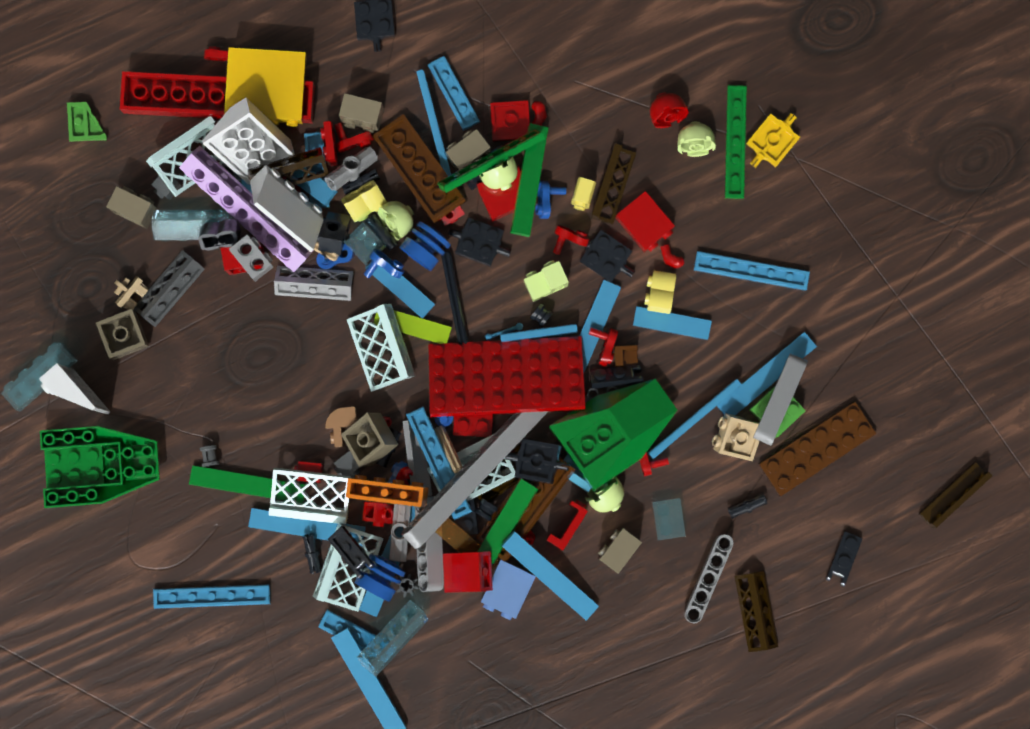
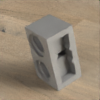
M246 235L229 250L256 282L273 268L270 264L273 260L267 252L262 254L258 249L261 245L255 237L250 239ZM245 245H250L252 248L249 254L242 253V248ZM257 260L264 262L261 269L254 268V263Z

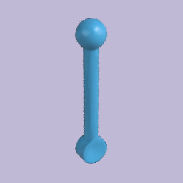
M517 323L514 327L493 334L487 333L485 339L490 341L493 337L514 330L521 331L523 324Z

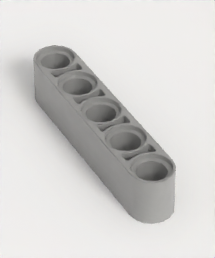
M790 353L754 434V439L770 446L772 445L806 368L807 360Z
M428 496V498H427V504H428L435 496ZM415 506V517H416L425 507H416V506ZM441 526L422 546L417 548L418 586L422 592L440 591L444 586Z
M722 534L717 536L710 549L684 610V617L690 623H698L704 615L733 547V539L729 535ZM723 537L729 542L728 546L724 549L719 546V540ZM715 555L721 558V563L718 566H713L711 563V559ZM707 573L713 575V581L710 584H706L703 579ZM699 591H703L706 594V598L702 602L696 599V594ZM691 609L698 611L696 619L692 620L688 617V612Z

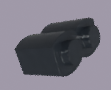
M226 219L220 223L207 222L201 225L198 235L201 249L209 251L215 250L220 246L232 247L240 241L241 236L239 222L237 219Z

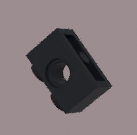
M328 211L326 218H323L322 230L319 232L316 241L319 242V251L341 255L349 233L351 216Z

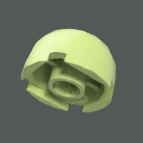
M691 122L683 127L678 134V151L683 154L682 151L687 152V156L691 157L709 154V150L713 149L714 151L716 147L713 131L703 123Z
M511 157L479 176L487 187L492 189L501 188L504 191L512 187L511 183L517 177V165L514 158Z
M390 201L379 207V219L384 227L387 225L392 232L389 233L394 239L400 240L413 228L412 216L414 213L410 206H405L398 201Z
M615 477L594 492L590 489L587 493L589 498L585 497V500L598 512H614L621 507L624 487L618 478Z

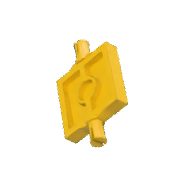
M790 113L786 120L782 121L770 114L746 143L757 154L750 162L751 165L754 164L753 167L756 168L762 160H766L776 168L800 138L790 127L795 119H797L795 115L791 119L793 114Z

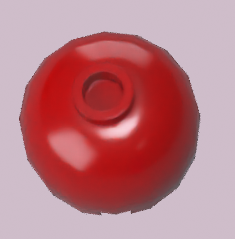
M666 92L657 95L649 110L652 123L656 128L661 129L671 127V123L674 121L680 123L689 114L685 101L679 95Z

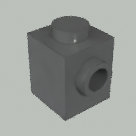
M160 176L151 184L155 188L153 192L161 199L165 196L170 201L174 196ZM173 178L172 184L176 190H179L182 186Z
M350 451L334 462L336 465L334 470L338 475L354 478L355 475L361 473L359 469L362 467L358 466Z

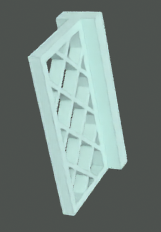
M211 116L154 153L146 161L150 167L153 166L175 197L195 184L185 173L184 176L174 174L175 165L181 166L183 164L176 161V154L179 152L185 153L188 157L193 152L191 151V144L193 142L201 143L202 148H205V145L199 138L203 136L204 139L206 134L215 126V121ZM214 154V156H213V155H210V156H212L215 160H220V162H218L220 165H222V163H224V162H223L221 159H219L215 154ZM162 163L172 164L171 174L163 172L159 166ZM173 178L182 179L183 187L176 190L172 184Z
M382 304L375 309L347 319L371 392L416 376L391 304ZM377 312L380 317L378 325L370 322L372 315ZM361 320L365 322L361 332L355 328L354 321ZM368 324L376 328L373 337L365 334ZM379 331L384 332L386 335L384 343L376 340ZM363 337L371 340L368 349L363 348L361 345ZM374 342L382 346L379 355L371 352ZM385 349L390 350L392 353L390 361L382 358ZM369 355L377 358L374 367L369 366L367 363ZM380 361L388 364L385 374L377 370ZM392 367L398 370L400 377L394 379L388 376ZM375 373L383 376L381 383L375 386L373 381Z
M493 435L457 453L462 467ZM505 460L506 463L501 461L496 468L495 474H489V476H493L492 483L489 485L480 483L475 491L466 498L467 502L514 478L515 470L510 460ZM501 465L509 467L510 474L506 476L498 475ZM428 467L427 470L430 476L432 477L438 491L440 492L441 490L436 482V479L431 471V468Z
M274 468L269 515L346 524L349 512V498L345 497L347 481L351 477ZM284 474L288 477L289 481L282 485L277 480V475ZM299 476L305 477L308 481L303 487L295 481ZM318 479H324L328 485L320 489L314 482ZM337 481L346 482V488L341 492L333 485ZM291 482L298 489L293 495H290L285 489ZM310 485L317 491L311 498L304 491ZM329 487L337 494L330 500L323 493ZM281 490L288 497L285 501H276V494ZM299 493H302L307 499L303 504L297 503L294 499ZM319 495L326 501L322 506L316 505L313 501ZM340 497L344 502V508H336L332 502Z
M338 523L336 530L341 526H345L349 533L357 534L360 540L357 543L359 545L362 544L368 556L370 553L378 555L383 538ZM369 539L377 540L375 548L368 551L364 542ZM331 544L313 597L316 600L325 601L358 612L366 590L360 586L355 588L351 579L356 577V574L349 576L346 569L348 564L343 563L341 555ZM367 567L364 569H360L361 571L366 573H370L371 571ZM343 569L347 578L337 582L335 574ZM349 580L353 590L343 594L339 585ZM337 587L341 596L336 599L327 598L329 591ZM354 592L357 597L355 606L348 604L345 597Z

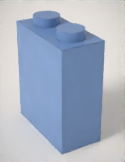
M500 560L492 577L493 591H486L481 600V603H484L483 608L492 612L496 609L501 612L500 616L511 620L512 617L516 619L536 576Z

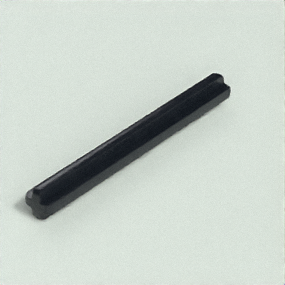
M445 252L444 255H441L457 340L462 345L463 342L465 344L468 342L452 256L450 252Z

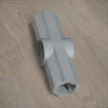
M365 147L356 155L346 157L341 166L325 177V182L332 191L338 190L347 182L357 180L362 171L377 161L378 156L371 147Z
M394 504L390 561L406 562L408 541L404 536L396 537L395 530L398 527L406 528L410 523L411 506Z

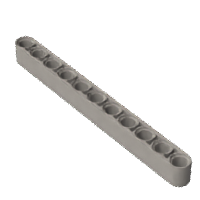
M548 411L514 413L402 531L405 539L415 549L422 546Z

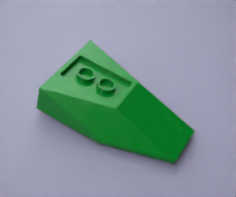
M653 379L597 395L585 403V409L574 410L551 424L550 430L560 445L562 444L594 492L641 460L678 410L657 380Z
M99 426L40 431L41 450H44L46 471V488L43 489L44 508L103 504L160 480L158 441Z

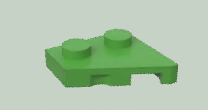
M87 102L67 103L69 142L107 140L106 134L100 127Z

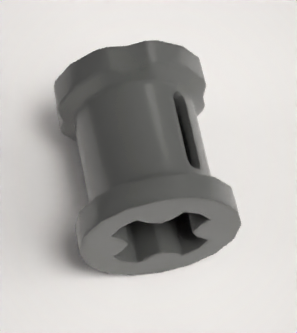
M217 445L199 448L202 451L204 462L202 467L219 464L215 451Z

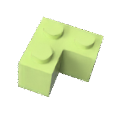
M554 260L544 264L541 272H530L526 274L527 278L524 279L525 286L533 302L568 287L569 283L560 262L555 263Z

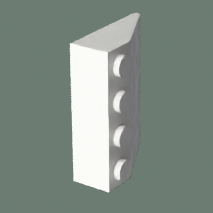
M247 98L230 107L202 140L208 149L248 185L250 180L247 169L295 155L291 140Z
M265 165L250 180L254 205L312 252L323 223L322 209L317 204L310 203L308 197L303 192H297L289 180L284 181L276 169H270Z
M56 363L39 378L42 382L40 386L48 394L59 396L93 411L104 414L110 413V410L72 368Z

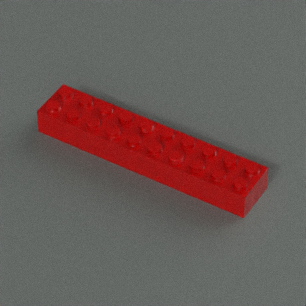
M122 71L120 110L124 114L208 118L211 116L213 119H221L225 111L227 77ZM304 81L302 120L303 123L313 124L315 85L313 81Z

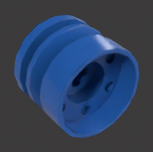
M419 221L416 226L422 232L420 233L413 229L412 233L417 239L413 240L406 237L400 245V249L421 266L432 271L439 262L433 254L436 252L444 255L445 252L439 246L441 245L449 249L451 244L435 228Z
M370 553L369 558L375 562V566L371 569L365 564L371 570L370 573L361 571L364 577L362 579L357 577L354 583L390 602L396 590L389 584L391 582L400 584L401 581L394 577V575L398 574L404 577L406 572L393 561Z

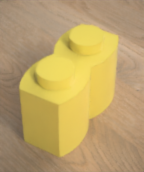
M582 177L578 178L571 201L574 209L580 211L589 209L596 186L595 181Z
M374 180L367 182L358 190L347 194L341 199L354 222L364 221L371 212H378L379 207L387 203Z
M654 270L652 276H648L647 287H650V294L646 293L644 302L645 305H648V311L670 314L676 274Z

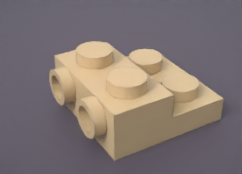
M725 413L724 417L719 419L718 427L720 430L718 435L713 437V449L720 454L753 461L759 444V440L753 437L759 423Z

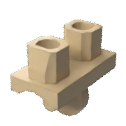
M138 276L133 279L128 287L126 286L130 280L127 278L122 283L118 280L114 282L118 286L114 291L115 294L119 296L124 290L115 302L120 308L134 309L137 302L130 298L131 295L136 292L143 297L149 290Z

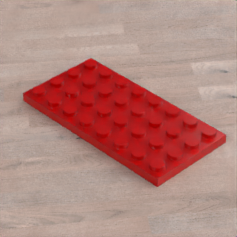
M581 336L523 339L501 342V340L467 342L466 344L463 342L462 345L459 343L428 344L430 417L585 409Z

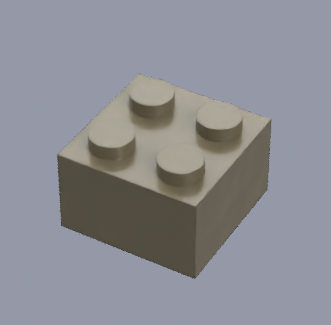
M344 93L339 117L347 128L355 129L356 126L363 128L364 132L370 131L374 133V131H379L384 108L382 102Z
M477 129L473 132L472 130L468 131L462 136L463 140L459 143L453 142L447 147V160L456 171L463 169L491 152V147Z
M116 186L106 206L113 213L148 229L157 211V208L153 205L154 202L150 198L142 194L138 197L133 190L125 186L122 189Z
M133 309L96 322L106 352L111 360H116L149 347L137 312Z
M366 413L341 434L359 467L373 466L398 446L381 413Z
M624 528L616 529L610 536L612 540L608 546L604 545L598 552L600 555L598 559L618 574L642 543Z

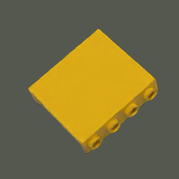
M229 48L224 114L230 107L247 98L275 125L286 123L287 126L296 127L298 124H303L302 111L305 64L307 60L306 52Z

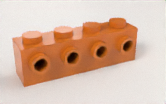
M355 475V478H348L345 498L416 507H426L429 487H423V483L412 482L411 485H405L403 480L393 479V483L385 482L386 478L374 477L373 481L367 480V476Z

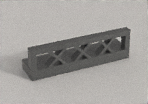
M182 250L147 293L139 300L134 310L156 327L205 269ZM184 258H187V260L180 266V263L184 260ZM171 274H173V276L171 277V279H170V280H167L168 277H169ZM160 289L159 293L155 295V292ZM146 303H148L147 307L143 311H141L143 306Z

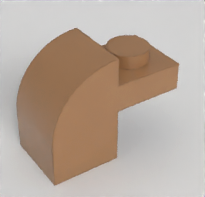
M356 407L336 409L327 418L325 427L326 429H333L334 432H330L331 444H335L336 448L344 447L341 435L343 428H349L357 422Z

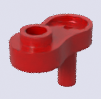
M210 46L204 51V59L228 62V51H222L219 47Z
M342 123L334 125L340 140L336 144L338 152H345L357 146L361 148L371 145V141L374 139L370 131L347 139Z
M557 225L554 233L559 235L553 253L560 255L566 239L587 247L590 240L587 237L588 234L579 230L575 232L567 227Z
M590 327L589 335L605 340L598 364L606 367L607 364H611L614 353L611 352L618 335V330L610 328L608 333Z
M646 452L640 460L644 477L652 475L651 469L669 465L668 458L649 461Z

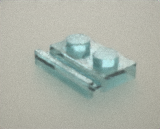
M363 222L349 235L350 238L347 241H343L366 266L368 265L367 262L371 259L370 254L374 249L382 251L386 247Z
M680 498L652 502L657 540L686 537Z

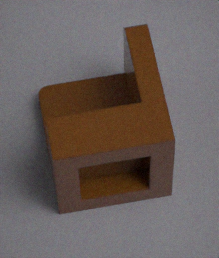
M638 345L615 346V367L638 365Z

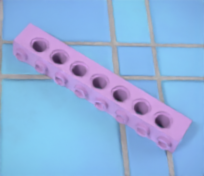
M201 146L196 148L179 167L293 272L311 255L312 252L258 209L253 203L252 193Z

